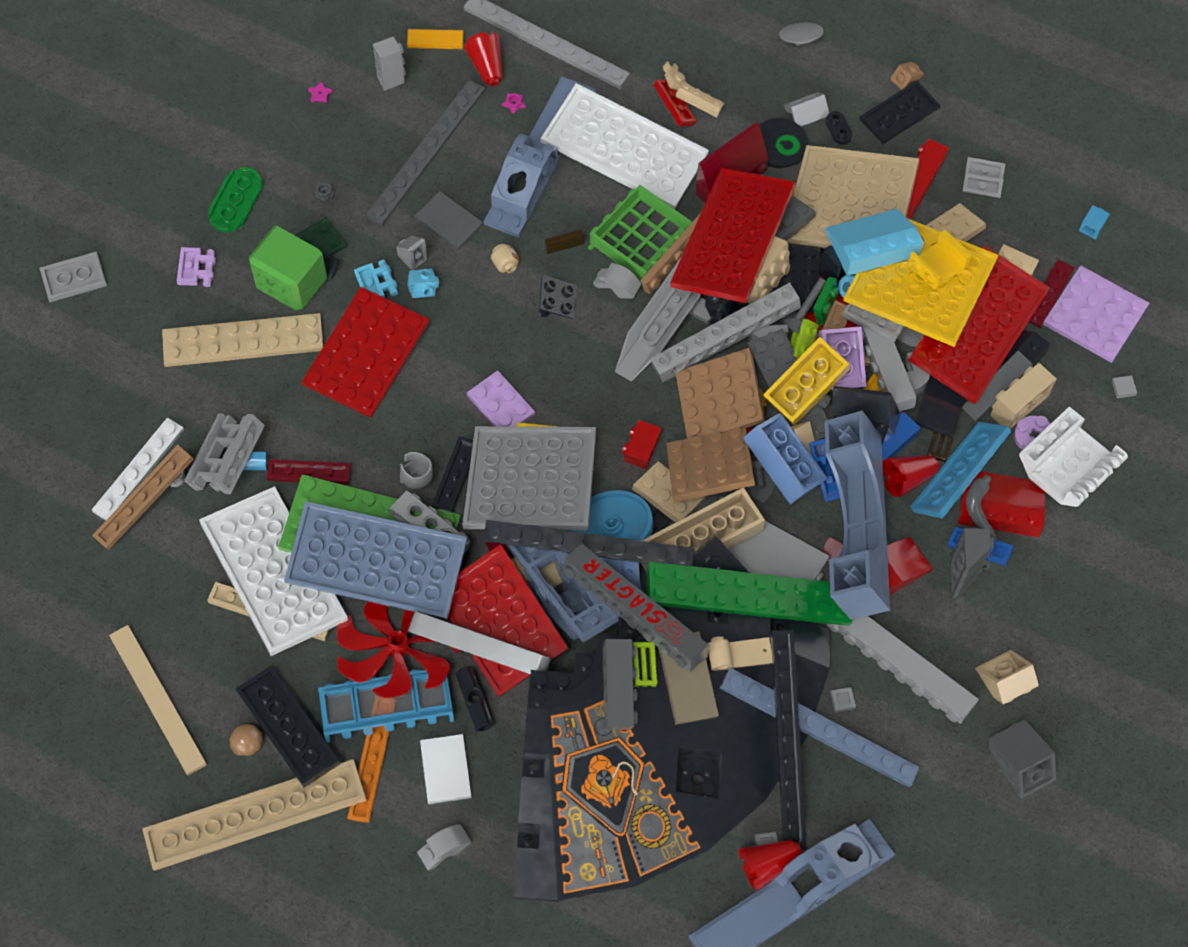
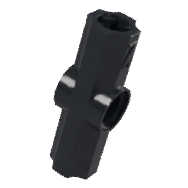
M473 667L461 668L455 672L475 731L483 732L489 730L494 725ZM472 696L480 698L479 701L474 703L470 702L469 699Z

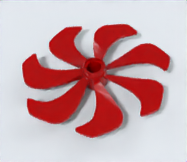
M372 602L365 604L363 609L365 618L388 638L370 636L357 631L353 627L351 615L347 616L348 621L338 624L337 640L339 645L345 649L368 650L385 647L377 654L360 662L353 663L338 657V671L354 682H366L375 676L389 656L394 658V668L388 683L372 689V692L381 698L402 696L411 690V677L403 660L407 653L414 657L427 671L426 689L441 686L449 673L450 665L445 659L409 648V643L437 642L420 635L410 639L407 638L406 634L409 632L408 630L414 615L412 611L404 610L401 631H394L387 617L388 606ZM451 647L455 653L460 651V649Z

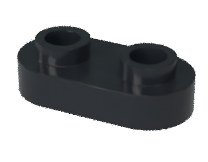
M838 111L830 112L826 117V125L834 141L840 145L848 144L852 139V131L844 115Z

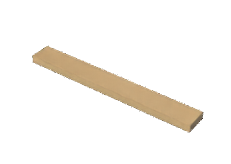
M127 625L110 634L109 636L187 776L206 766V762L129 626Z

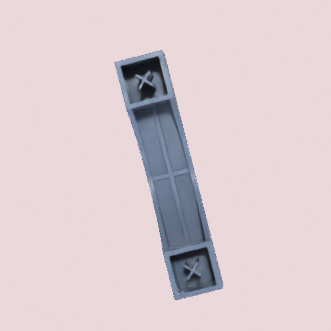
M859 411L825 421V451L837 483L844 520L842 551L838 558L829 559L830 596L850 620L890 611L881 435L865 413Z

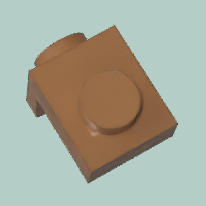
M909 62L899 65L891 80L902 90L910 82L921 79L924 73L917 64Z

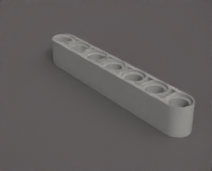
M416 611L408 630L411 633L528 674L531 673V670L547 671L551 658Z

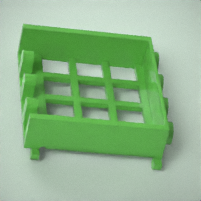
M639 185L628 193L627 198L623 202L620 201L616 205L615 210L611 214H607L598 227L593 228L590 233L588 249L592 251L596 247L617 264L630 270L640 281L689 227L692 221ZM640 201L651 207L644 216L633 209ZM654 211L665 217L658 226L647 219ZM629 212L640 219L632 228L621 221ZM668 221L679 227L672 236L662 230V227ZM643 222L654 229L646 238L636 231ZM618 224L628 231L620 240L610 233ZM657 233L668 239L661 248L650 242ZM632 234L642 241L635 250L624 243ZM607 236L617 244L613 247L603 239ZM645 245L656 251L649 260L638 253ZM621 246L631 254L627 257L617 249ZM634 256L644 263L643 267L632 261Z

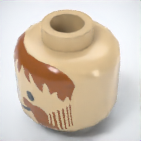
M500 244L493 249L491 260L499 272L512 273L517 269L520 259L511 245Z

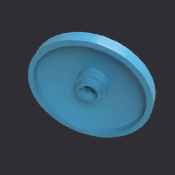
M606 491L591 497L588 530L571 531L642 541L651 536L653 517L649 505L640 496L627 491Z

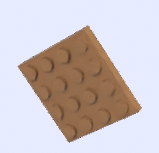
M750 348L683 369L676 373L687 439L706 434L711 435L714 432L724 433L733 428H748L765 422L753 355Z
M733 428L724 433L714 432L711 435L706 434L666 443L674 503L755 485L750 449L743 439L747 435L746 428Z

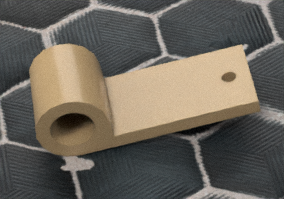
M714 637L708 643L711 668L714 671L772 663L769 637L737 642H728L723 637Z

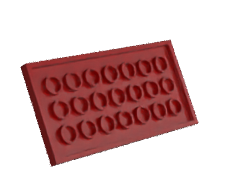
M721 168L670 281L671 288L747 303L795 189V181Z
M984 245L983 248H982V249H985V250H987V251H990V252H992V253H995V254L999 255L998 253L994 252L993 250H991L990 248H988V247L985 246V245ZM999 255L955 347L924 335L908 361L973 404H976L1050 288Z

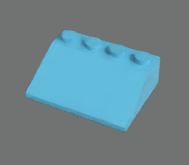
M898 209L825 228V232L847 276L908 260L913 251L920 255L924 243L917 228Z

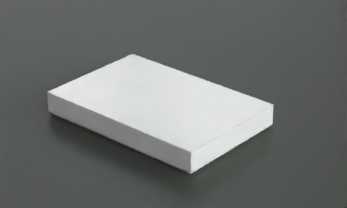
M463 734L420 740L428 804L471 798Z

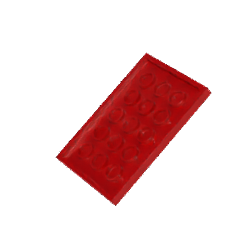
M360 287L301 384L372 418L430 321L414 311Z
M500 544L459 573L448 616L452 624L551 658L550 662L569 650L568 645L503 545ZM472 654L499 697L530 677V674Z

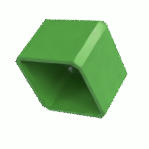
M273 226L249 256L256 288L296 311L304 309L327 279L321 251L279 226Z

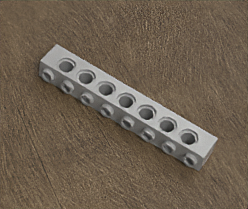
M788 283L650 358L652 366L661 382L667 381L675 377L676 373L697 365L801 308L800 298L792 285Z

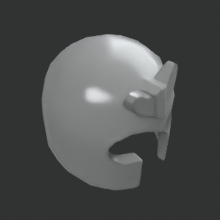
M418 452L405 454L404 461H411L405 466L400 463V483H404L408 488L415 490L426 487L431 482L433 476L430 459Z

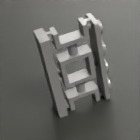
M222 413L217 415L185 478V482L195 491L203 490L206 482H210L209 485L214 490L219 492L221 490L224 494L232 493L265 426L253 414L243 416L240 424H236L237 421L230 415L225 416ZM224 447H228L223 458L219 459Z

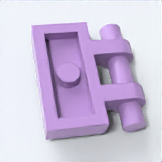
M181 247L177 284L197 286L198 279H203V286L210 287L211 280L214 279V272L212 271L213 265L216 262L214 257L215 251L209 249L207 250V255H201V248ZM200 264H205V270H199Z

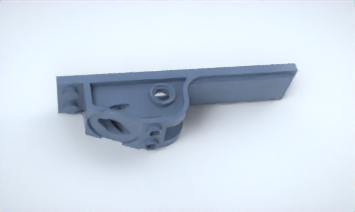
M561 76L530 136L522 133L519 134L508 152L491 194L492 207L484 220V225L512 236L520 237L563 155L556 146L541 143L542 135L576 83L593 92L596 91L595 88ZM521 171H524L526 173L525 188L522 191L510 194L511 187L515 185Z
M506 545L524 569L531 590L547 615L571 639L576 640L580 638L582 642H585L619 621L618 616L612 612L611 608L604 603H600L595 595L590 591L584 590L580 583L566 575L564 571V558L568 556L567 553ZM553 561L560 579L567 591L560 595L550 583L548 584L539 571Z
M870 819L859 826L853 824L832 837L821 841L795 858L771 883L689 935L688 938L694 947H757L893 858L895 854ZM852 844L861 855L856 862H850L845 858L839 857L837 851H841ZM813 869L822 883L801 898L792 882L802 873Z

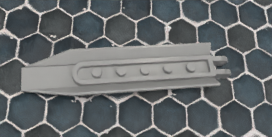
M679 261L627 333L615 372L630 381H633L651 363L650 358L662 352L702 295L671 288L670 281Z

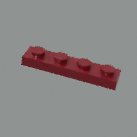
M1057 259L1044 282L1050 289L1028 323L1041 329L1075 267Z
M269 459L267 480L299 483L301 476L306 475L341 485H349L351 464Z

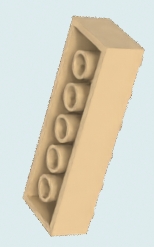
M741 488L642 541L695 548L696 552L715 534L730 549L764 531L765 519L745 489ZM641 563L647 572V564Z

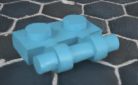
M385 260L379 261V268L374 269L372 263L354 269L360 287L384 298L385 291H389L391 296L398 294L397 283L393 280L391 276L392 270ZM383 276L385 282L380 283L378 277Z

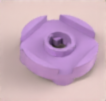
M1028 416L1021 419L1014 431V439L1018 447L1022 450L1025 449L1035 439L1034 436L1030 437L1032 431L1040 435L1050 425L1048 419L1045 416Z

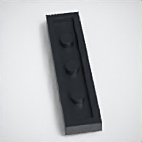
M462 436L458 437L432 503V508L450 513L453 512L470 468L473 440Z

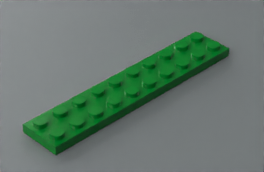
M649 562L647 564V596L660 606L845 626L852 624V620L830 596V582L657 562Z

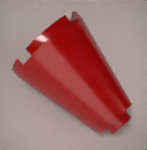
M486 32L473 35L467 39V44H463L464 50L484 83L489 86H496L502 80L500 38L498 33L491 32L492 35H487Z
M931 455L890 457L883 460V474L886 479L884 485L893 497L904 496L938 473L939 462Z
M792 840L738 849L739 859H744V866L742 868L751 887H754L755 891L779 876L790 862L802 854L799 844L797 842L794 843Z

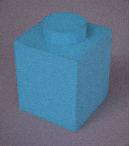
M1092 205L1079 231L1097 239L1110 213Z

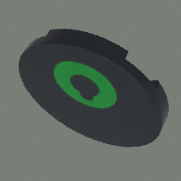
M774 118L759 125L768 155L767 166L782 169L783 167L797 165L803 160L806 146L808 145V137L799 124L789 119Z

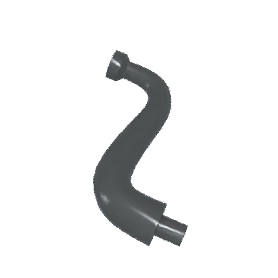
M985 475L982 479L978 478L973 482L966 497V506L972 521L978 529H990V537L998 540L996 533L981 508V500L989 491L988 484L991 482V478ZM986 560V564L982 568L985 570L989 569L991 561Z

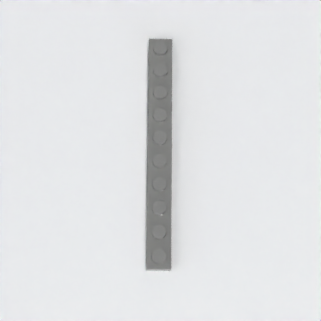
M468 0L464 5L465 11L618 89H621L630 77L629 72L487 0Z

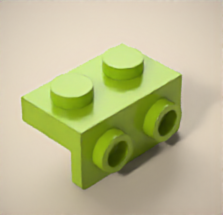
M803 319L799 334L793 331L790 344L794 350V357L799 359L814 343L818 324L808 319Z

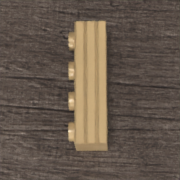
M682 82L676 94L677 98L716 118L724 105L719 99H715Z

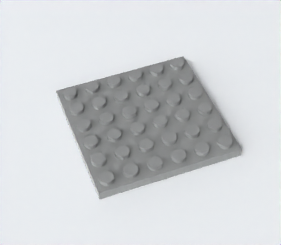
M475 426L463 528L485 529L486 520L558 530H588L596 427Z

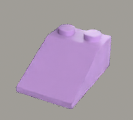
M862 327L818 331L819 337L845 359L851 368L834 386L866 387Z

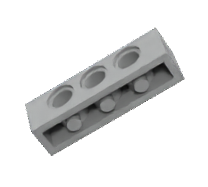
M407 490L390 507V516L398 522L427 528L428 524H433L436 526L433 530L468 538L462 531L458 532L455 530L449 520L439 517L434 508L424 505L418 495L411 494ZM417 511L420 515L414 517L410 513ZM469 538L467 540L465 552L469 549Z

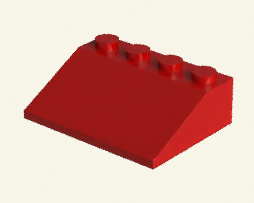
M980 471L961 494L957 524L977 527L968 513L966 497L973 482L987 475L991 478V482L988 484L990 489L981 500V508L993 530L1039 538L1044 528L1045 491L1030 479Z

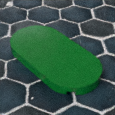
M240 167L238 170H232L227 174L208 211L209 221L214 229L228 233L236 231L245 224L263 188L260 174L255 169Z

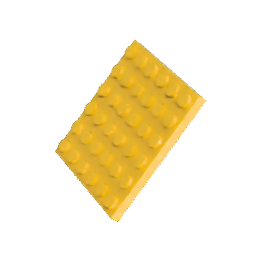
M908 219L917 228L924 242L921 253L937 243L940 231ZM955 238L973 256L968 268L938 289L934 290L917 273L913 272L908 266V259L857 273L844 296V301L955 347L999 255Z

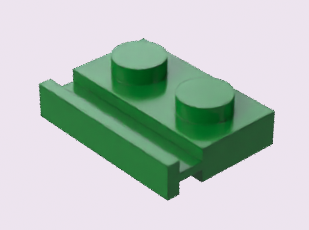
M828 277L813 308L815 319H817L816 324L824 326L832 305L839 295V287H837L835 278Z

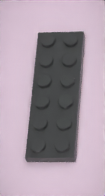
M783 328L746 344L747 348H750L752 351L754 363L767 389L798 360V358L794 357V350ZM816 404L796 425L810 421L814 440L818 441L825 439V421L828 418L823 408ZM785 418V420H786L787 423L790 425V427L793 426V425Z

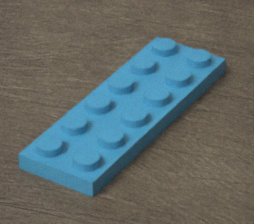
M978 422L910 506L911 510L914 513L943 518L1011 433L1009 427Z

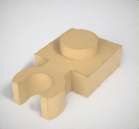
M667 61L663 66V70L666 72L664 76L669 87L678 90L682 82L686 83L685 77L682 73L678 72L676 64H673L671 67Z

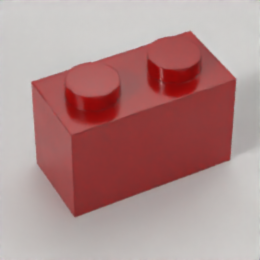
M638 420L637 425L632 426L629 437L631 439L629 443H625L622 449L624 462L647 469L660 439L661 427Z

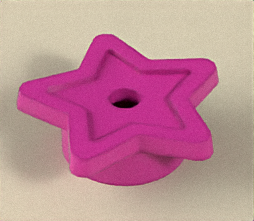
M322 82L317 87L308 89L312 94L311 102L327 103V97L332 93V89L325 88Z
M508 93L507 101L502 103V106L510 108L511 113H515L518 108L526 107L522 102V94Z

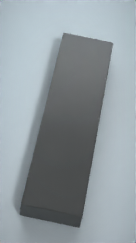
M1017 351L995 373L976 404L968 400L962 406V409L977 422L997 401L995 398L999 392L1008 390L1010 384L1016 378L1020 379L1024 372L1033 364Z

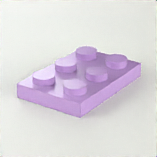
M496 371L467 392L468 398L494 427H516L517 423H524L535 415V411L499 371Z

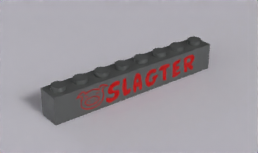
M581 544L564 558V571L568 577L574 578L584 590L590 591L595 595L600 603H604L611 608L616 616H620L627 621L631 628L638 630L647 641L659 647V650L675 660L679 667L686 669L690 673L707 658L709 645L585 545Z

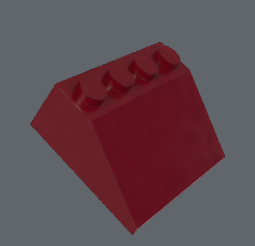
M757 122L698 163L695 194L704 203L707 201L721 168L758 175L766 172L768 155L760 126Z

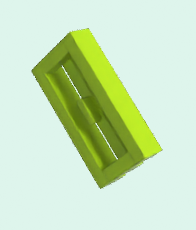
M652 642L632 643V646L636 648L635 659H632L633 667L636 668L634 687H656L655 644ZM638 648L641 650L642 680L639 678ZM645 648H649L651 680H647Z

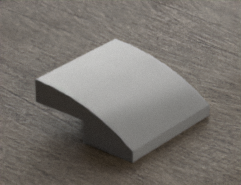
M968 157L962 192L1000 199L1005 163Z

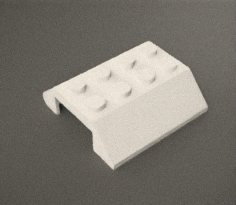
M1070 407L1022 450L1019 456L1029 479L1058 503L1078 507L1088 497V492H1093L1113 473L1112 468H1118L1128 456L1117 445L1112 452L1108 451L1080 427L1085 419Z

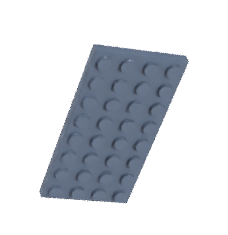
M305 501L284 582L407 611H416L448 620L468 538Z

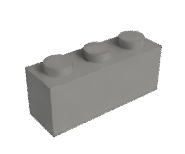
M394 36L374 43L373 50L377 78L384 91L405 83L404 76H406V71L403 67L405 61L402 56L404 51L401 43H397Z

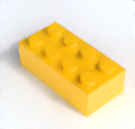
M819 337L763 396L783 417L795 426L851 369L850 365Z

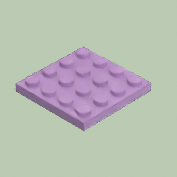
M1080 266L1048 314L1043 325L1112 363L1145 312L1149 302Z

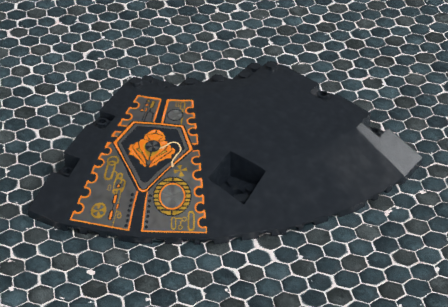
M661 606L693 633L700 632L701 639L707 644L714 637H723L728 642L769 637L771 646V631H777V626H782L783 630H794L798 703L816 712L830 668L831 628L806 621L719 612L722 614L721 617H716L714 615L716 612ZM622 617L620 635L599 634L597 654L576 653L574 673L531 670L513 899L559 902L595 893L600 894L606 891L635 887L710 850L721 838L740 824L744 818L763 804L779 781L776 718L720 689L719 687L728 669L712 670L708 651L706 662L719 716L675 725L659 648L655 645L657 686L634 687L633 681V689L637 690V701L633 702L634 711H637V724H634L631 730H604L603 642L605 639H632V643L649 642L638 630L631 628ZM638 648L639 678L642 680L641 650ZM645 648L647 680H651L649 648ZM772 663L733 668L774 690ZM800 731V747H802L808 736ZM536 764L538 768L531 770L530 765ZM700 775L704 781L700 785H695L692 783L691 777ZM528 835L532 836L533 840L526 842L525 837Z

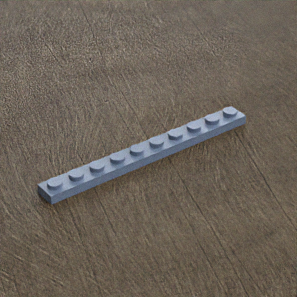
M729 668L719 688L776 718L774 690ZM798 703L800 731L907 787L912 786L919 769L918 766Z

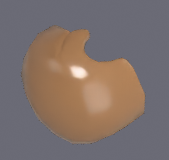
M252 724L237 726L232 731L229 739L230 749L238 756H252L261 749L264 742L262 731Z

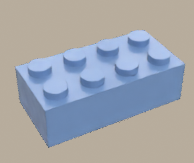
M781 413L756 426L743 437L746 444H748L790 504L805 496L828 479Z

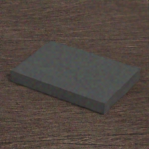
M441 191L415 215V220L458 251L483 226L481 220Z

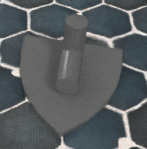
M759 460L751 461L755 485L745 487L744 489L753 498L764 503L771 495L775 483Z

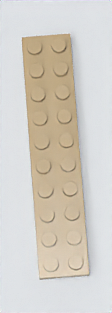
M354 760L341 763L305 788L295 778L142 829L151 865L155 871L364 802L366 798Z

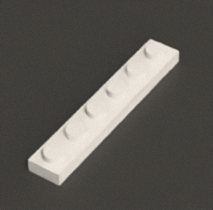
M167 417L93 507V513L107 520L148 476L183 433L184 427Z

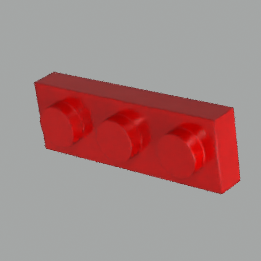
M666 79L656 80L653 86L679 127L694 126L697 120L686 103L676 97L677 90L671 89Z

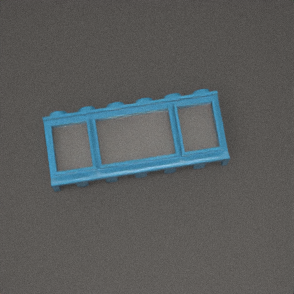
M411 670L409 671L412 681L411 690L405 695L386 699L373 693L372 689L387 684L392 674L379 678L372 677L366 682L350 680L343 684H327L324 687H319L326 743L331 742L330 735L342 733L343 738L348 739L351 737V731L363 729L365 735H370L373 733V727L385 726L386 731H393L394 724L406 722L408 728L415 727V720L427 718L429 724H435L437 722L436 717L449 715L450 722H453L454 717L447 677L441 686L426 689L427 671Z

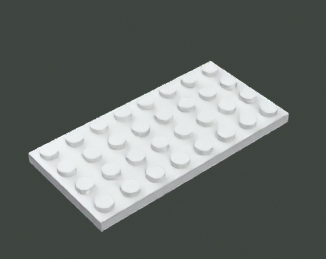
M577 83L540 140L545 145L548 143L556 146L559 152L631 189H636L639 185L643 186L674 209H676L695 177L698 163L706 158L709 152L708 149Z
M275 486L199 519L200 525L271 656L348 621L347 615L335 594L284 582L291 553L280 551L278 546L289 511Z

